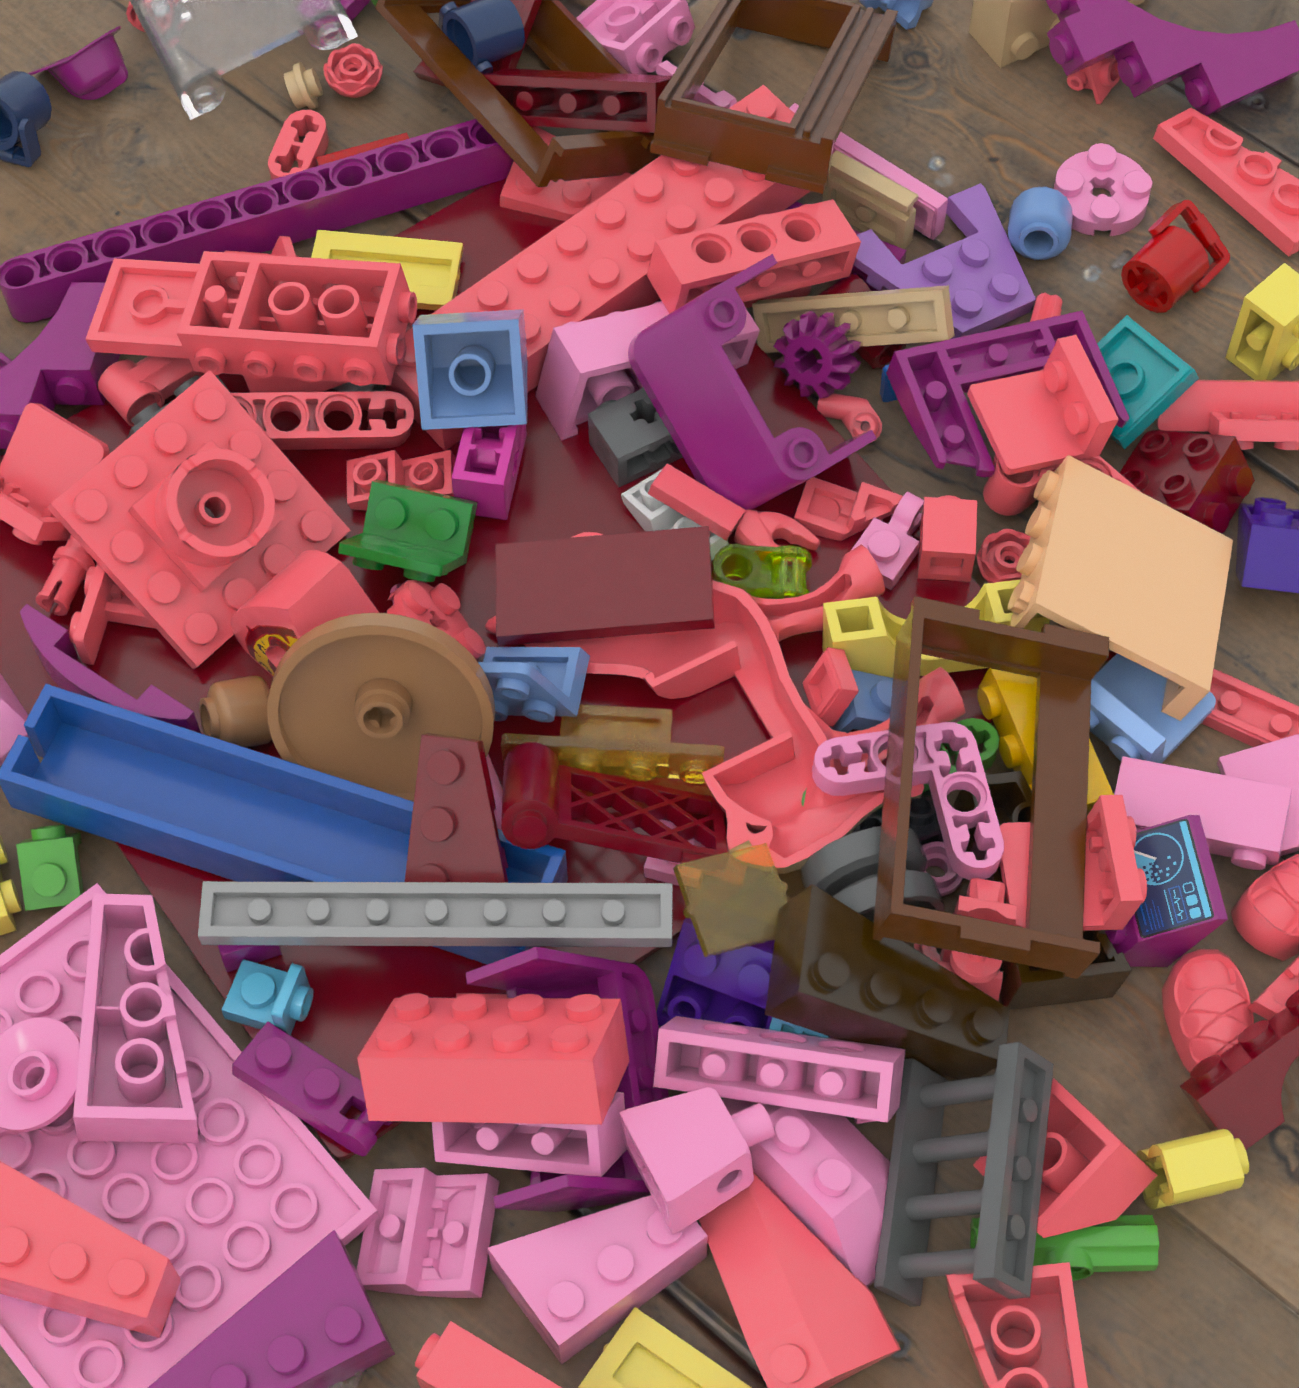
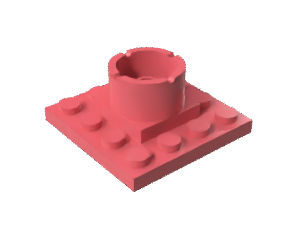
M211 370L188 387L47 507L192 669L202 664L234 635L231 627L232 615L294 558L306 550H319L326 553L351 531ZM204 506L211 510L215 518L207 515Z

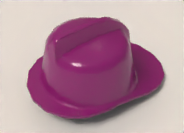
M118 26L75 54L27 74L34 75L48 70L71 95L85 100L101 98L123 84L128 78V70L125 66L124 58L114 38V35L120 31L121 27Z

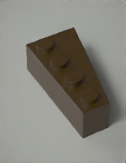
M1022 772L986 774L999 826L1003 823L1030 822L1032 790ZM960 790L952 807L961 812H968L978 806V801L971 792ZM976 827L968 829L970 838L966 852H973L976 860H984L987 851H981L977 848L974 838ZM1000 865L997 871L985 880L1002 882ZM1106 930L1083 931V939L1100 942V954L1078 979L1065 977L1063 972L1002 960L999 969L1003 972L1000 994L1003 1005L1010 1010L1111 998L1116 994L1132 969L1122 952L1117 954L1105 933Z
M813 884L779 908L765 1015L839 1040L905 1049L904 1059L913 1058L936 1073L957 1080L980 1077L997 1068L999 1045L1007 1044L1010 1012L1008 1007L907 943L885 937L881 941L874 940V923Z

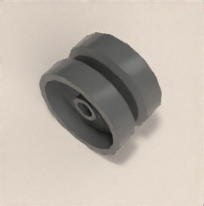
M881 826L846 835L827 844L811 855L801 867L800 878L804 889L813 884L874 923ZM909 828L903 904L943 912L945 905L936 881L929 873L924 872L927 858L919 837Z

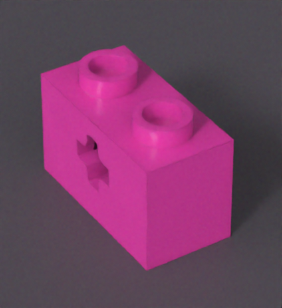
M526 424L468 427L463 429L451 478L453 494L457 498L478 502L476 516L507 520L527 436Z

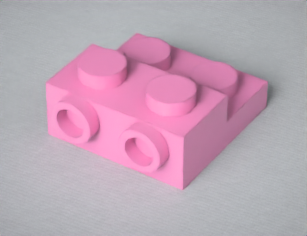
M596 0L576 17L629 74L646 75L648 72H655L657 65L662 63L663 56L678 45L687 44L695 29L687 0Z

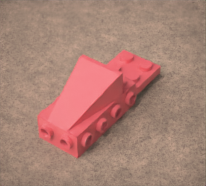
M209 251L203 252L200 264L114 258L85 340L92 352L189 359L193 370L206 373L211 370L214 375L221 373L243 375L250 393L324 392L348 382L359 386L369 384L391 385L396 365H401L404 361L406 351L404 336L408 323L415 321L417 297L414 292L409 290L401 263Z

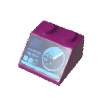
M1187 815L1136 831L1134 854L1137 868L1143 869L1146 876V899L1141 903L1123 930H1106L1105 932L1117 954L1122 952L1130 967H1168L1228 920L1200 815Z

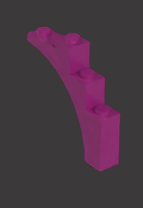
M1046 0L1050 10L1057 14L1060 20L1057 25L1046 33L1050 40V51L1054 60L1062 65L1066 76L1114 55L1118 63L1119 76L1122 82L1130 88L1134 98L1181 77L1185 84V94L1189 103L1198 112L1205 116H1210L1299 74V28L1295 20L1263 31L1226 34L1193 30L1159 19L1127 0Z
M71 282L58 311L40 335L13 361L0 369V449L7 450L22 412L29 403L42 404L54 411L56 404L104 405L106 398L98 390V381L102 373L119 360L120 354L92 352L85 339L105 283Z

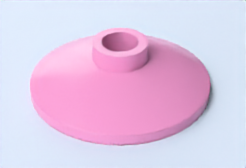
M33 1017L19 1021L0 1033V1128L12 1132H28L40 1129L60 1117L74 1101L80 1039L66 1024L53 1018ZM44 1074L42 1080L35 1086L38 1078Z

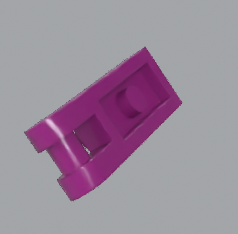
M268 1021L232 1064V1075L357 1155L366 1156L378 1141L375 1135L383 1124L390 1125L393 1122L369 1121L361 1080ZM351 1106L362 1111L357 1120H349L344 1116Z

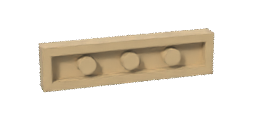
M949 285L765 299L752 304L754 321L760 329L757 337L758 346L765 353L779 352L773 346L778 338L785 336L783 332L784 325L792 319L799 321L800 316L807 311H815L819 318L826 312H834L835 327H839L843 323H851L850 330L845 336L847 340L861 342L860 347L945 341L955 336Z

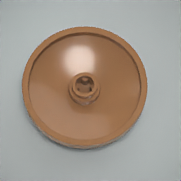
M361 613L327 621L313 628L293 643L282 657L274 673L267 702V720L271 738L283 760L414 802L421 734L431 733L482 740L487 757L493 737L495 702L489 680L475 657L462 644L444 631L428 623L402 615Z

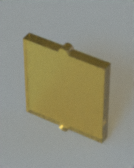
M767 843L677 864L673 868L686 904L683 914L686 918H691L704 957L775 939L779 908L788 902L785 894L788 885L786 882L780 881Z

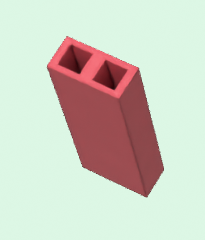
M668 463L656 477L648 491L650 496L702 527L709 526V531L726 541L746 511Z

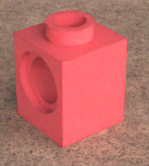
M951 495L938 498L924 497L919 532V579L971 581L976 556L977 500L960 499Z

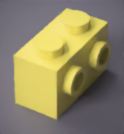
M1286 263L1282 264L1244 297L1225 357L1254 380H1272L1285 368L1292 371L1299 365V273Z

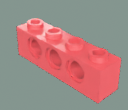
M834 199L655 240L647 277L670 314L706 291L773 254L777 261L776 265L749 283L736 289L741 300L747 302L849 277L861 241Z

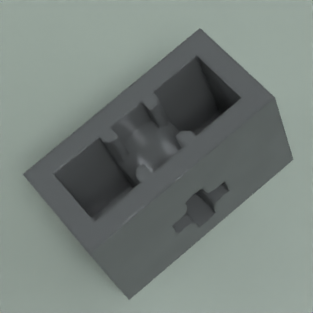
M643 387L618 400L606 401L598 406L596 410L588 413L589 444L618 488L664 467L667 463L670 464L683 458Z

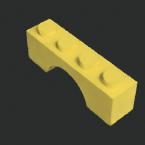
M1020 580L984 584L977 596L965 607L980 610L979 620L1010 626L1013 611L1008 609V603ZM878 597L823 603V652L828 647L843 649L851 670L893 678L896 637L906 619L897 617L887 611ZM1036 613L1024 629L1041 632L1044 624H1049L1050 619ZM921 654L920 676H925L939 667H942L948 673L986 668Z

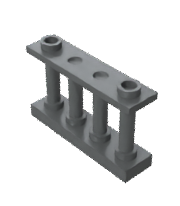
M1020 1042L999 1045L997 1069L994 1075L948 1081V1079L913 1058L904 1059L900 1105L895 1121L878 1259L875 1266L874 1288L913 1307L920 1306L924 1278L946 1276L949 1274H973V1280L1008 1299L1030 1298L1053 1063ZM993 1099L991 1122L988 1131L941 1137L945 1106ZM987 1156L982 1189L934 1194L938 1162ZM980 1214L977 1245L975 1248L927 1252L931 1219Z

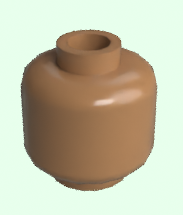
M246 676L213 683L208 690L207 697L201 698L199 702V714L204 734L245 748L270 743L272 738L267 720V702L270 688L260 676Z

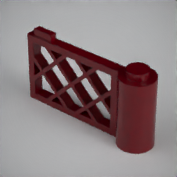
M525 742L516 745L508 752L504 760L501 829L505 838L513 845L522 849H537L546 846L554 838L676 862L680 863L682 868L714 874V871L724 872L728 860L724 812L714 797L560 765L556 754L548 746L538 742ZM578 789L591 791L595 795L587 797ZM632 800L646 803L649 807L642 808ZM612 807L622 816L614 817L605 809ZM687 812L706 815L707 817L697 820ZM585 816L594 824L575 821L573 819ZM666 818L677 827L670 829L659 820ZM640 827L650 836L638 834L632 829ZM694 838L705 847L692 845L688 840Z

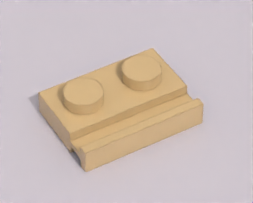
M836 150L832 154L828 184L823 192L822 202L834 199L849 224L864 232L872 229L880 240L905 249L913 240L916 209L913 208V205L918 200V194Z

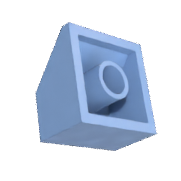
M524 309L420 315L412 326L422 430L527 424L528 361Z

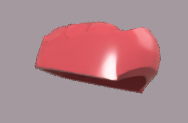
M1299 854L1282 861L1257 878L1243 892L1231 910L1233 923L1245 941L1255 949L1282 962L1299 953Z
M1199 949L1183 955L1174 964L1162 988L1163 1011L1175 1049L1183 1065L1191 1073L1192 1069L1202 1060L1213 1055L1221 1056L1236 1045L1239 1035L1247 1027L1254 1024L1253 1011L1247 1008L1251 1001L1246 983L1237 966L1226 954L1218 949Z

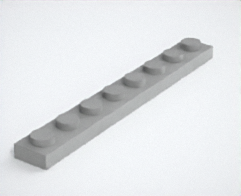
M203 881L198 938L202 945L672 947L673 887L672 883Z

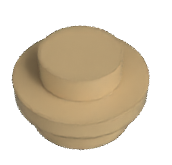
M301 62L294 64L292 71L284 73L285 84L292 102L297 109L306 106L310 110L318 107L317 97L323 95L320 80L313 68L306 70Z

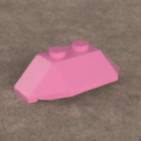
M730 1098L722 1099L730 1115L758 1104L756 1102ZM761 1103L771 1119L775 1136L749 1147L753 1171L789 1207V1210L816 1237L820 1238L832 1251L831 1253L855 1277L859 1278L869 1287L875 1281V1266L878 1259L890 1161L845 1116Z

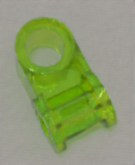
M730 544L721 548L716 553L712 567V580L744 589L751 596L758 598L784 599L785 595H789V598L799 597L811 593L807 589V572L812 567V556L806 549L791 545L766 547ZM791 561L792 566H787V562ZM727 576H738L744 580H731Z

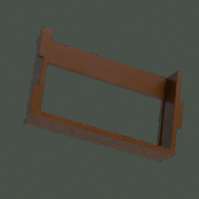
M470 0L377 1L375 9L537 187H547L550 180L557 182L559 179L564 181L619 176L627 172L635 174L661 156L660 154L650 152L654 133L632 132L630 130H608L609 132L557 136L552 138L548 146L426 14L440 13V9L452 1L455 2L457 7H461L470 3ZM542 0L526 44L551 70L629 74L559 0Z
M720 0L658 98L654 139L651 142L650 152L705 166L711 161L764 174L767 181L823 194L828 184L834 144L876 60L888 62L890 59L898 11L887 9L883 15L874 13V8L872 7L861 10V5L842 0ZM736 27L830 48L790 123L693 100Z
M914 596L911 602V612L896 637L873 939L881 941L885 937L1063 972L1065 977L1078 979L1100 954V942L1083 939L1091 681L1109 657V637L1044 624L1041 632L979 620L980 610ZM921 654L1037 678L1026 928L903 904Z

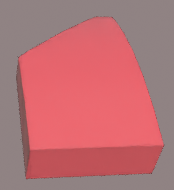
M812 477L805 483L794 519L804 525L814 535L842 541L866 529L874 517L883 520L893 514L903 496L865 482L861 483L858 492Z

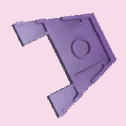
M981 183L948 197L946 214L967 238L913 261L901 264L872 229L857 234L861 243L853 265L868 275L866 283L876 290L949 285L955 334L951 339L992 330L1029 313L1036 301L991 199Z

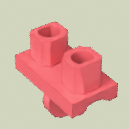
M972 878L967 888V895H959L953 914L1015 926L1018 905L1004 903L1005 884L1002 882ZM942 949L940 954V961L951 962L955 973L962 979L972 983H985L992 980L998 974L1002 960Z

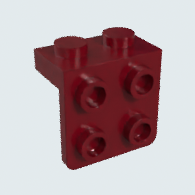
M1151 430L1144 434L1119 472L1143 494L1221 534L1226 531L1229 521L1244 497L1249 494L1255 481L1235 436Z

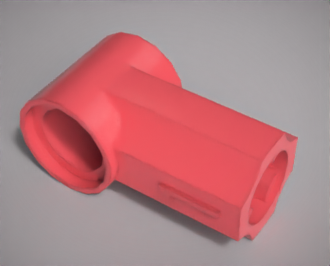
M147 356L137 363L125 359L113 363L102 373L98 381V390L128 425L133 427L135 425L131 419L136 414L153 403H157L162 408L165 404V399L173 395V392L180 385L196 375L202 377L205 373L194 371L189 359Z

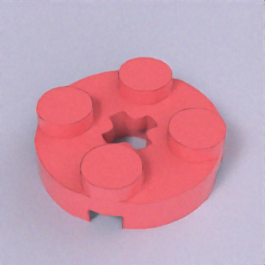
M408 580L390 594L388 600H394V605L387 610L388 614L414 618L444 631L462 644L476 660L485 654L486 646L483 639L476 631L469 627L459 612L461 604L458 596L446 584L439 583L433 588L423 581Z

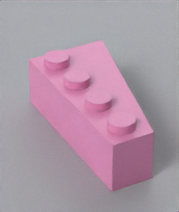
M662 301L624 312H612L606 316L581 322H568L553 328L535 397L561 441L577 435L578 429L576 425L588 421V413L596 410L602 403L609 400H618L643 387L630 365L628 349L632 339L638 333L669 314ZM747 309L746 323L742 331L733 339L722 344L735 369L748 364L760 331Z
M93 893L73 1114L78 1141L199 1143L196 1113L191 1096L152 895Z

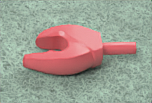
M747 509L735 528L734 541L751 558L770 566L784 567L796 562V556L793 552L774 543L776 539H784L790 544H797L814 551L820 546V540L804 525L789 516L777 512Z

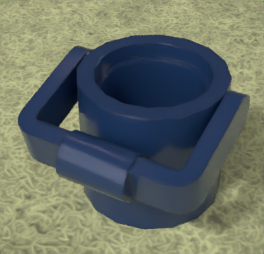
M475 0L461 7H457L455 2L452 1L440 9L439 28L482 74L493 72L491 63L512 55L523 48L525 42L524 27L521 17L511 0Z
M13 71L0 78V160L14 165L31 167L41 156L37 131L46 126L50 120L52 106L44 86L35 77L25 72Z

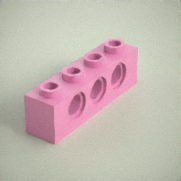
M676 1016L659 1028L653 1087L684 1092L710 1087L716 1089L719 1096L723 1098L888 1123L900 1105L905 1049Z

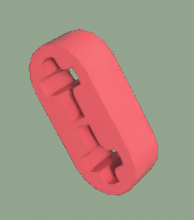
M300 110L294 112L286 119L268 159L271 180L317 166L316 157L325 154L329 143L327 125L320 113L313 110ZM299 136H305L303 143L299 141ZM296 160L298 162V167L292 168V165Z

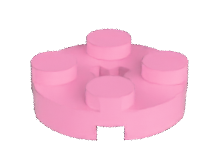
M1099 143L1091 146L1089 151L1073 155L1060 166L1056 174L1054 189L1066 196L1072 206V229L1094 236L1095 230H1111L1110 236H1115L1132 230L1144 218L1152 187V179L1134 160L1121 153H1117L1114 147L1109 144ZM1093 189H1106L1110 192L1111 197L1105 194H1100L1096 197L1092 194Z

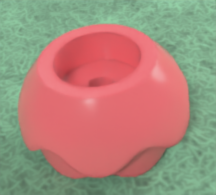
M352 43L344 48L333 50L328 57V62L324 64L323 71L328 85L336 93L348 98H360L368 95L378 86L382 78L383 66L380 64L376 53L371 49Z
M1003 529L997 533L989 534L984 539L976 556L977 566L983 578L988 583L1020 580L1022 573L1018 572L1016 568L1024 549L1029 544L1030 536L1013 529ZM1005 560H1011L1013 563H1007Z

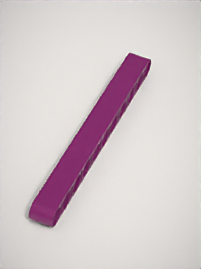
M476 119L13 257L0 265V289L9 312L14 319L26 323L39 321L55 315L71 282L105 283L114 258L200 264L204 251L263 253L273 250L279 236L290 237L293 244L316 237L317 230H339L503 180L508 177L514 160Z

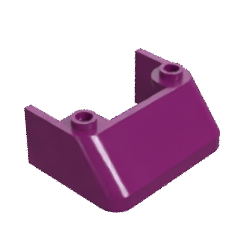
M773 254L706 291L645 328L632 339L628 349V359L633 371L696 481L745 510H753L796 487L877 439L873 431L870 430L844 441L827 451L818 435L806 428H792L774 438L724 351L722 344L736 337L746 323V309L736 289L749 283L776 265L777 261Z
M534 947L466 972L467 984L507 990L508 998H514L523 994H537L542 998H572L581 994H593L601 999H621L629 1064L616 1092L624 1093L625 1110L669 1098L668 1089L653 1087L659 1027L651 983L644 971L637 965ZM626 1150L602 1177L531 1171L529 1186L494 1196L495 1209L561 1212L630 1202L649 1196L651 1193L631 1155Z

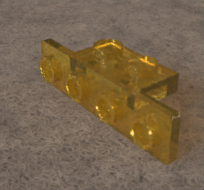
M583 704L579 705L577 717L562 716L560 736L505 733L502 735L501 740L503 766L508 752L516 745L525 742H538L548 746L556 754L560 765L607 775H624L628 779L636 781H649L655 777L677 778L689 784L706 783L702 773L724 762L725 747L720 745L671 743L672 709Z

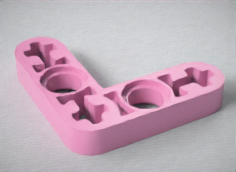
M955 722L916 726L912 786L929 784L949 863L952 869L965 879L990 878L997 871L1004 852V841L976 740L970 730ZM889 730L836 737L824 741L817 748L812 766V778L816 786L832 796L884 790L886 767L880 762L878 755L883 750L888 749ZM942 743H949L952 751H959L955 766L957 772L949 774L951 763L947 752L939 751ZM864 753L868 754L867 767L869 772L864 771L865 762H861V757ZM839 759L843 767H848L847 774L838 775L835 767H829L830 760ZM955 790H966L976 797L978 806L974 810L961 812L949 804L947 795ZM976 827L974 838L977 848L981 851H987L984 860H976L973 852H966L970 838L968 829Z

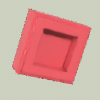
M828 647L802 682L811 710L831 727L836 724L859 692L843 649Z

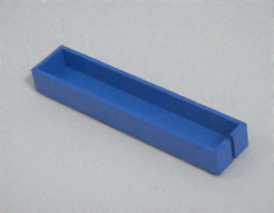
M45 684L24 723L29 738L22 735L17 736L0 768V786L12 808L236 882H405L413 801L49 684ZM37 755H38L39 757H42V758H43V760H42L41 763H40V761H39ZM498 829L500 844L505 849L508 868H506L508 883H567L566 850L550 845L537 849H522L510 843L505 838L502 830ZM541 946L433 947L488 965L528 949Z

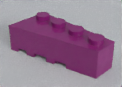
M333 1230L148 1388H331L395 1355V1352L345 1245L336 1231Z

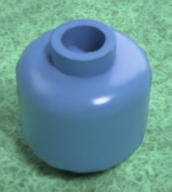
M1033 187L1023 191L1015 198L1009 213L1008 239L1016 252L1029 259L1047 260L1058 256L1066 249L1071 239L1073 222L1072 206L1067 197L1058 190L1049 187Z

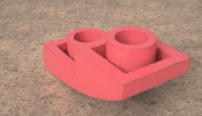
M395 450L348 460L347 505L350 509L367 511L372 481L377 479L454 497L451 478L456 457L451 450L402 460Z

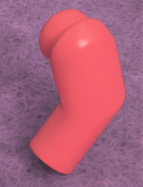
M836 393L827 398L820 399L819 397L817 410L825 418L841 420L853 438L870 430L873 431L876 438L880 436L882 422L867 399Z

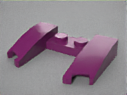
M1083 310L895 351L886 372L903 412L936 468L944 469L946 463L975 468L976 476L984 478L992 477L995 467L964 393L968 392L972 384L1043 370L1058 338L1077 335L1119 419L1116 425L1122 428L1129 420V415Z

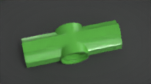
M1139 1214L1120 1215L1114 1221L1043 1238L1036 1233L1033 1266L1070 1262L1072 1281L1090 1277L1094 1272L1155 1271L1158 1267V1228L1154 1222L1153 1215ZM972 1218L970 1248H975L977 1245L980 1218Z

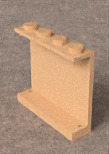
M1067 455L1054 472L1048 470L1042 475L1035 488L1033 497L1039 501L1025 529V534L1030 536V541L1024 549L1016 568L1022 575L1008 603V609L1013 611L1010 626L1024 629L1036 613L1068 629L1109 637V649L1167 678L1161 712L1181 721L1210 692L1233 539Z

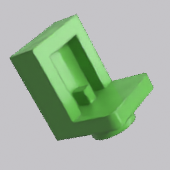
M64 824L31 829L32 838L25 839L16 844L25 911L66 906L84 893L78 845L82 843L80 832L66 834Z

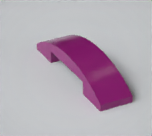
M28 604L20 610L24 626L43 667L61 689L201 733L194 711L152 684L136 700L76 661L78 655L73 643L70 642L67 629Z

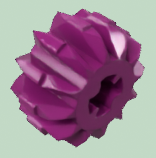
M815 311L805 312L800 316L799 321L792 319L786 323L783 328L785 336L778 338L773 346L784 355L775 361L774 367L787 369L789 373L785 378L784 386H791L798 382L801 397H808L816 391L820 399L832 395L834 389L842 390L851 383L849 373H854L861 364L859 360L851 355V353L860 348L861 342L847 340L845 336L850 330L851 323H843L839 327H835L834 312H826L819 318ZM815 350H818L822 357L820 359H817L813 354Z

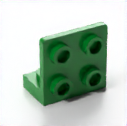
M374 480L371 484L363 533L341 541L338 553L352 556V564L361 568L383 570L386 564L404 568L403 576L409 579L434 582L436 576L448 575L450 571L466 564L478 502L383 480Z

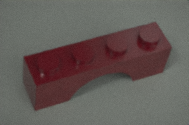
M1299 990L1287 999L1285 1009L1268 1021L1261 1020L1247 1027L1239 1035L1236 1045L1221 1056L1213 1055L1202 1060L1192 1069L1190 1073L1191 1078L1180 1085V1088L1211 1131L1227 1129L1232 1133L1234 1139L1239 1138L1242 1141L1245 1150L1285 1122L1281 1103L1282 1086L1290 1066L1299 1056Z

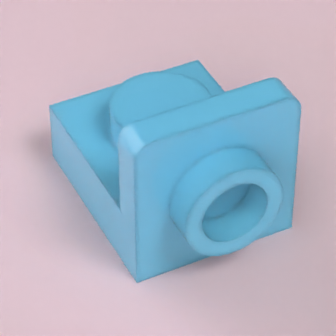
M243 959L221 1011L227 1020L260 1030L268 1021L291 1035L296 1020L302 1022L308 1015L313 1000V988H310L303 966L292 963L288 972Z

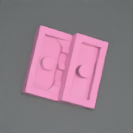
M425 1167L375 1169L369 1201L378 1210L380 1218H376L363 1231L356 1270L365 1290L429 1297L481 1298L488 1259L487 1248L490 1246L495 1213L494 1196L498 1194L499 1181L488 1173L435 1175Z

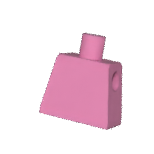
M710 1087L619 1112L625 1146L672 1235L683 1230L748 1188L754 1181L749 1147L775 1136L771 1119L761 1103L730 1115L717 1090Z

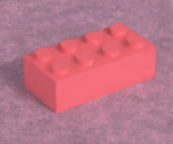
M421 993L407 994L393 999L357 1057L369 1121L602 1125L629 1064L621 999H601L593 994H581L572 998H542L537 994H523L514 998H485L483 995L474 993L461 995L457 998H429Z

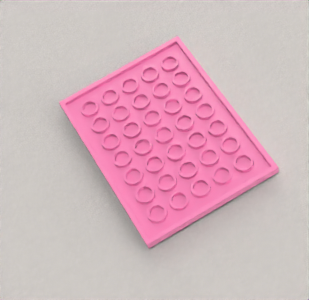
M98 883L0 955V1033L19 1021L33 1017H48L66 1024L80 1039L93 893L106 894ZM167 964L166 970L196 1113L199 1143L78 1141L73 1119L75 1099L60 1117L40 1129L28 1132H12L0 1128L1 1162L169 1258L181 1278L160 1338L0 1294V1345L33 1388H148L333 1230L336 1231L346 1246L376 1218H380L378 1210L296 1115L232 1075V1064L242 1051ZM44 1074L38 1078L35 1086L39 1084Z

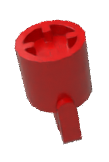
M1183 200L1172 205L1148 229L1152 238L1123 266L1121 277L1128 294L1139 305L1156 313H1164L1170 310L1190 289L1193 293L1203 289L1228 264L1230 253L1205 215L1200 213L1192 201ZM1180 214L1193 235L1183 228L1168 225ZM1205 249H1206L1207 252L1210 254V256L1213 258V262H1212L1210 265H1209L1208 254L1206 253Z

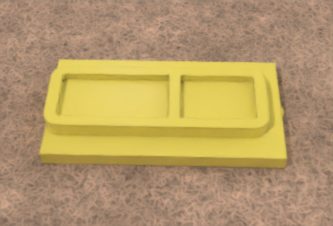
M317 230L311 258L401 263L409 290L416 294L417 309L438 310L457 295L461 274L460 264L463 254V243Z
M634 1307L610 1343L604 1346L602 1354L578 1388L752 1387Z

